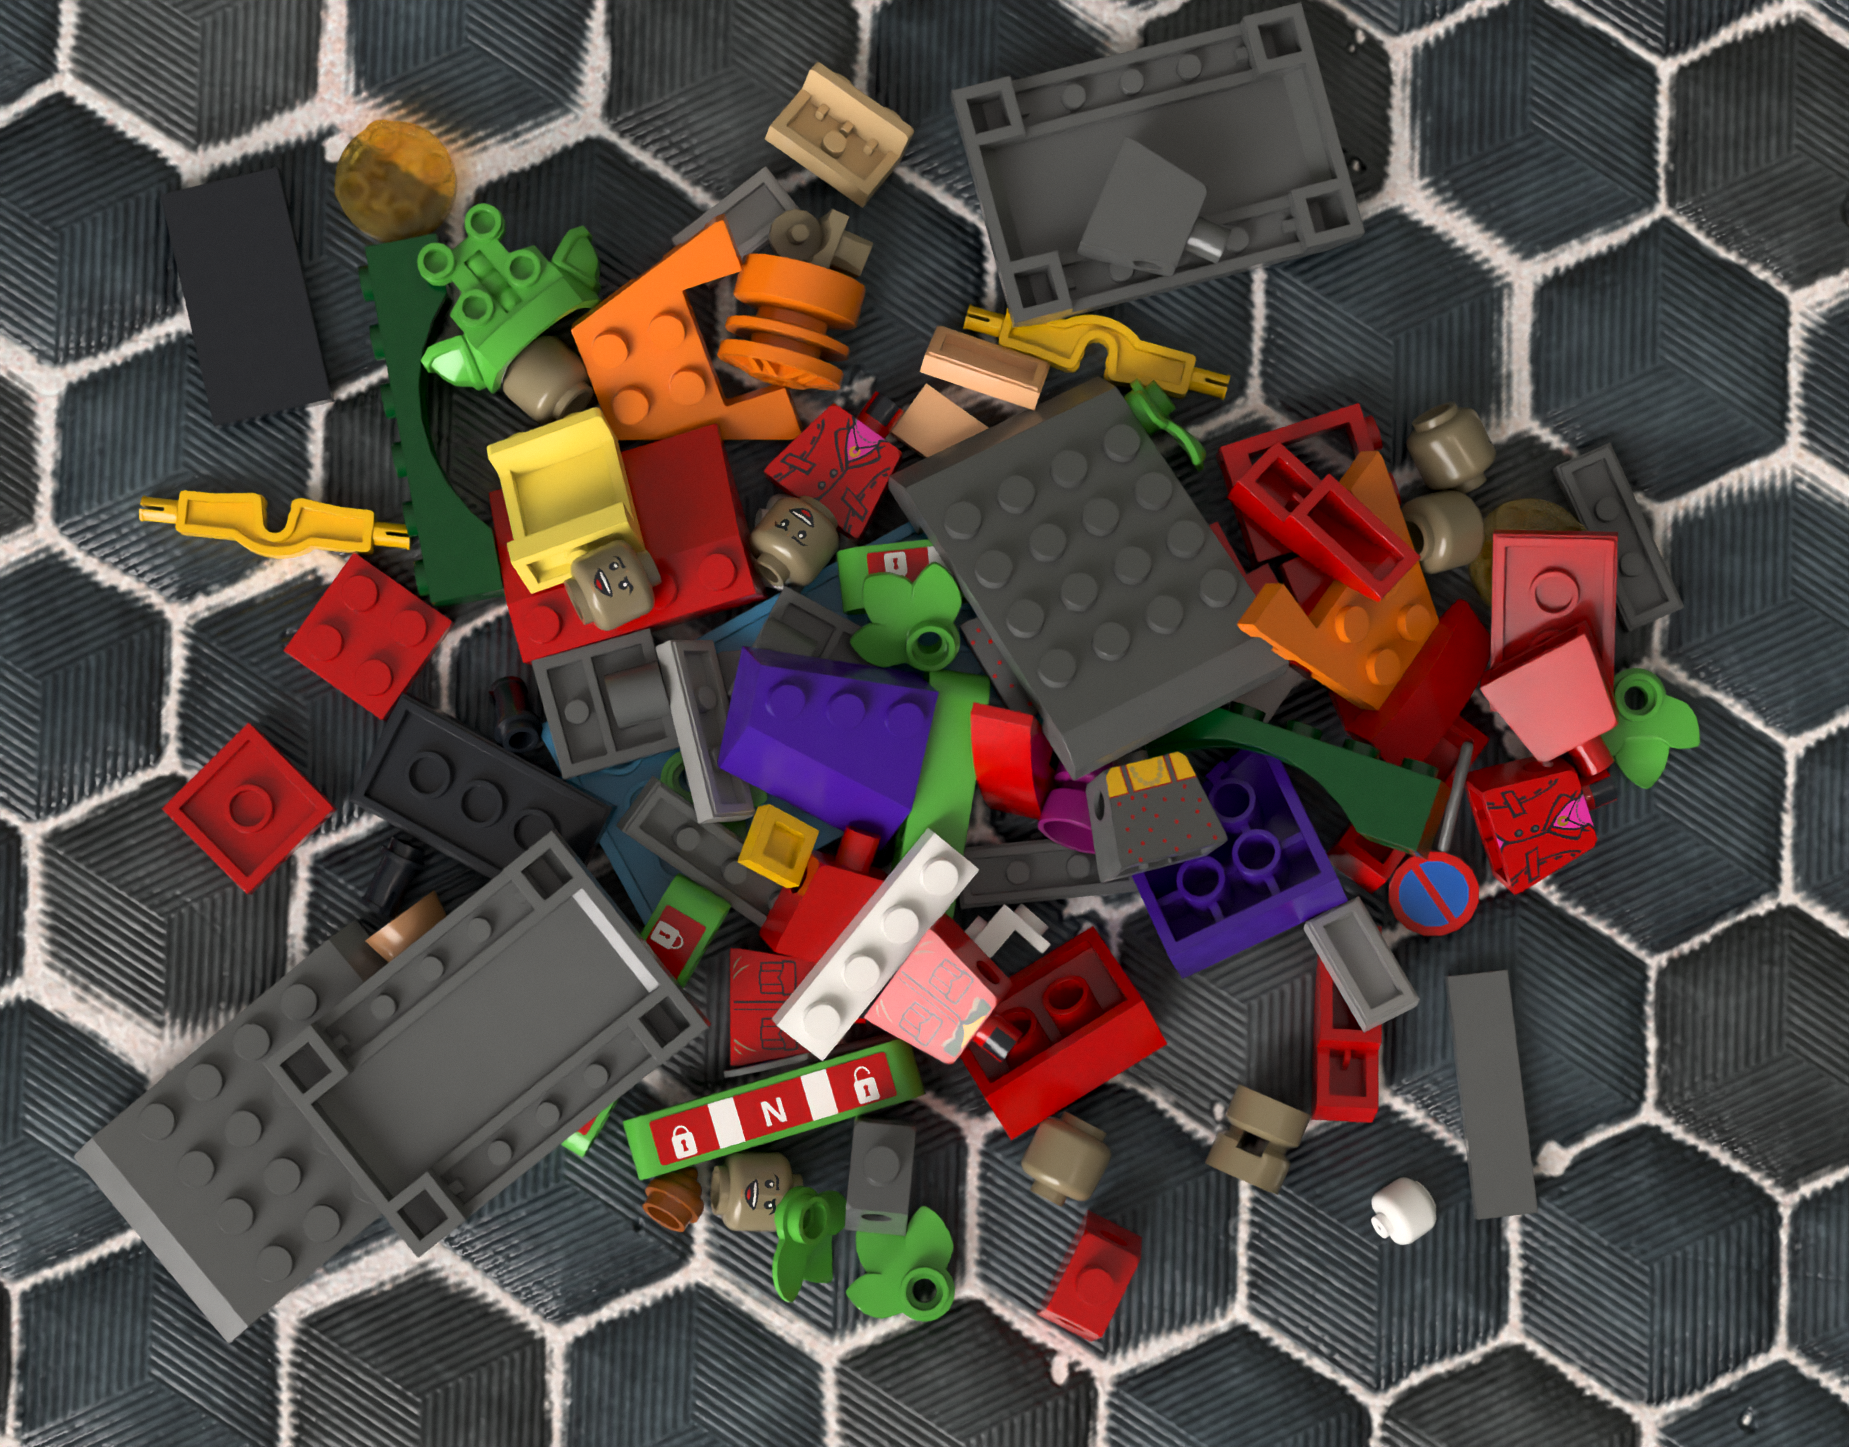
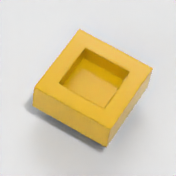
M771 804L759 806L737 862L785 888L797 887L801 883L819 830Z

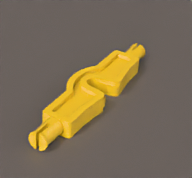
M970 304L963 326L965 330L969 329L999 337L998 345L1047 361L1051 364V367L1066 373H1073L1079 369L1080 361L1084 358L1085 349L1088 345L1100 343L1108 352L1105 361L1106 369L1103 374L1104 380L1114 386L1132 388L1130 383L1138 378L1146 387L1155 380L1163 391L1171 397L1183 399L1189 389L1224 400L1230 380V375H1223L1194 367L1196 357L1193 354L1142 341L1124 324L1104 316L1078 315L1066 320L1058 319L1040 325L1013 328L1008 308L1006 315L974 307Z
M184 490L180 492L179 500L154 498L144 495L141 498V506L163 511L139 508L140 521L176 524V530L187 536L237 541L258 555L276 559L299 557L314 549L371 555L374 552L375 545L411 550L413 540L410 537L390 536L391 534L409 536L405 524L378 522L377 515L371 510L338 507L304 498L292 501L286 527L278 533L269 532L267 528L268 513L266 510L268 502L264 496L256 493H205Z

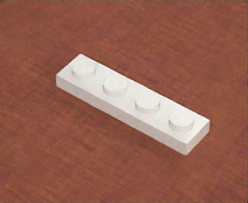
M927 828L771 1018L773 1022L823 1061L908 958L927 930L945 913L979 869L931 829Z

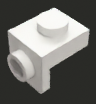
M1004 904L988 923L978 915L965 930V933L989 958L996 953L1014 931L1041 954L1051 945L1042 937L1049 927L1023 904H1020L1014 912Z

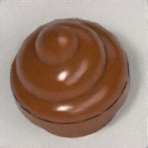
M685 1167L676 1170V1172L662 1174L651 1180L645 1189L647 1199L643 1204L644 1211L662 1226L677 1232L685 1231L689 1223H696L704 1211V1203L701 1199L702 1187L697 1181V1169Z

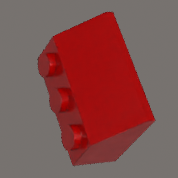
M1094 926L1009 977L1013 987L995 1011L1022 1031L1023 1035L1002 1062L998 1061L974 1041L960 1055V1058L1009 1138L1013 1140L1167 1045V1042L1144 1000Z

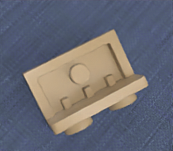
M817 62L809 70L802 89L770 125L765 140L863 208L901 162L914 134V129L905 123L896 112L881 106L854 87L845 76L834 73L823 64Z

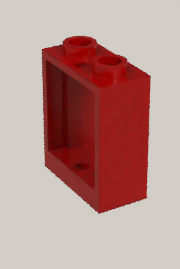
M1357 403L1221 446L1215 456L1228 495L1237 481L1252 467L1250 457L1265 453L1277 440L1283 446H1287L1345 427L1355 459L1361 451L1382 450V440L1374 417L1372 415L1364 417L1360 404ZM1389 472L1388 474L1401 507V498L1392 473ZM1231 502L1252 569L1297 555L1280 541H1276L1275 537L1260 527Z

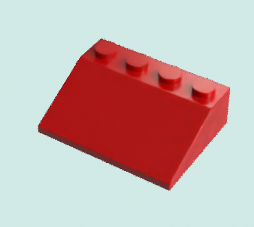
M715 423L621 452L644 546L657 567L662 583L652 587L655 605L649 613L613 630H601L593 622L584 625L574 609L564 583L533 594L530 593L510 561L507 542L514 539L503 490L499 489L489 492L506 603L523 663L532 665L531 661L649 628L652 632H656L768 598L762 577L753 566L756 559L750 551V532L719 424Z

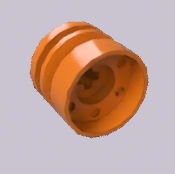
M750 253L744 255L742 259L743 269L738 274L733 294L736 299L757 310L756 316L733 315L727 317L726 329L746 340H721L717 354L719 359L731 366L742 369L753 378L777 386L798 390L812 388L834 391L841 389L844 377L843 371L822 360L846 361L849 358L850 350L848 346L826 334L828 329L850 330L857 327L866 293L865 286L851 277L812 263L769 254Z

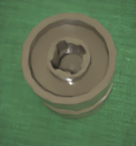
M1238 1084L1225 1114L1231 1126L1229 1130L1217 1133L1205 1163L1278 1195L1291 1165L1285 1153L1287 1149L1299 1146L1311 1115ZM1249 1132L1269 1141L1262 1157L1243 1149Z

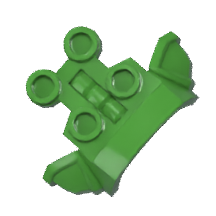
M481 203L471 207L465 216V230L468 237L454 249L442 243H430L423 247L419 252L417 263L424 280L435 286H445L453 282L462 292L450 317L464 332V335L449 338L427 348L420 361L428 373H437L445 381L458 387H474L478 391L488 388L494 394L501 388L505 369L536 337L576 309H592L602 302L598 297V293L601 291L599 282L601 262L597 251L591 244L593 236L583 225L567 232L553 255L552 262L549 263L535 245L509 253L500 243L506 235L507 226L502 213L490 204Z

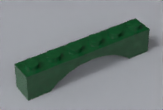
M434 233L364 247L368 265L359 266L358 272L364 299L366 302L375 301L379 322L378 324L369 325V331L376 360L385 359L390 382L380 384L384 411L387 419H397L401 441L391 443L394 466L398 478H408L412 500L402 502L405 525L409 537L419 536L423 559L413 562L416 584L420 596L430 595L431 603L440 609L505 596L495 532L475 516L455 492L439 462L429 427L427 404L429 373L423 367L420 360L427 348L436 344L440 330L455 303L451 283L445 286L432 285L424 280L418 269L417 259L421 249L430 243H442L438 235Z
M1231 701L1228 711L1216 708L1146 744L1150 758L1174 752L1183 753L1199 749H1240L1274 757L1303 770L1317 780L1341 805L1356 831L1369 841L1426 860L1428 859L1452 791L1442 780L1436 779L1439 769L1434 766L1404 757L1399 767L1378 760L1381 750L1346 738L1342 748L1322 742L1320 740L1323 731L1293 720L1287 721L1285 729L1263 722L1266 715L1265 712Z

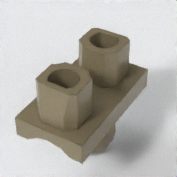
M834 209L818 220L804 210H787L775 218L770 226L768 236L770 247L776 256L812 263L851 278H858L861 275L873 242L844 230L850 216Z

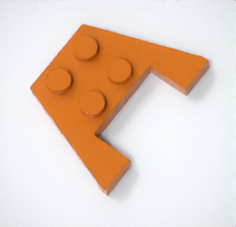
M725 213L714 217L705 224L701 231L683 244L679 243L663 255L662 260L638 278L631 279L572 324L571 332L598 402L618 440H663L715 423L719 424L723 440H794L804 431L789 388L773 384L730 399L725 398L685 289L740 272L743 269V262Z
M1361 451L1339 483L1415 551L1382 455L1379 451ZM1418 561L1379 603L1334 579L1308 617L1284 584L1266 583L1240 618L1237 625L1241 631L1250 637H1260L1273 646L1272 651L1285 660H1295L1312 671L1311 677L1362 710H1379L1438 625L1439 619Z

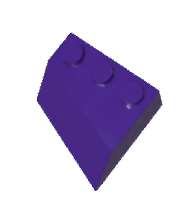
M742 646L717 766L843 832L846 825H850L879 835L881 839L877 849L881 851L912 811L939 692L918 673Z
M1239 750L1226 763L1222 760L1205 775L1207 780L1201 786L1226 833L1227 842L1207 856L1131 875L1164 948L1182 979L1348 901L1282 762L1274 757Z

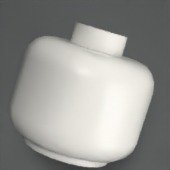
M1402 1177L1373 1195L1372 1207L1377 1215L1372 1217L1371 1222L1381 1237L1387 1238L1390 1236L1394 1242L1406 1245L1414 1242L1434 1227L1437 1219L1436 1205L1430 1193L1419 1182Z

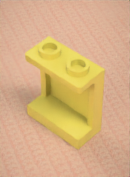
M594 407L583 412L571 413L558 421L527 432L513 434L505 440L487 446L488 458L501 481L514 540L507 542L510 561L531 594L564 583V580L572 577L570 570L574 559L609 542L624 540L630 544L635 553L645 550L618 439L600 408Z

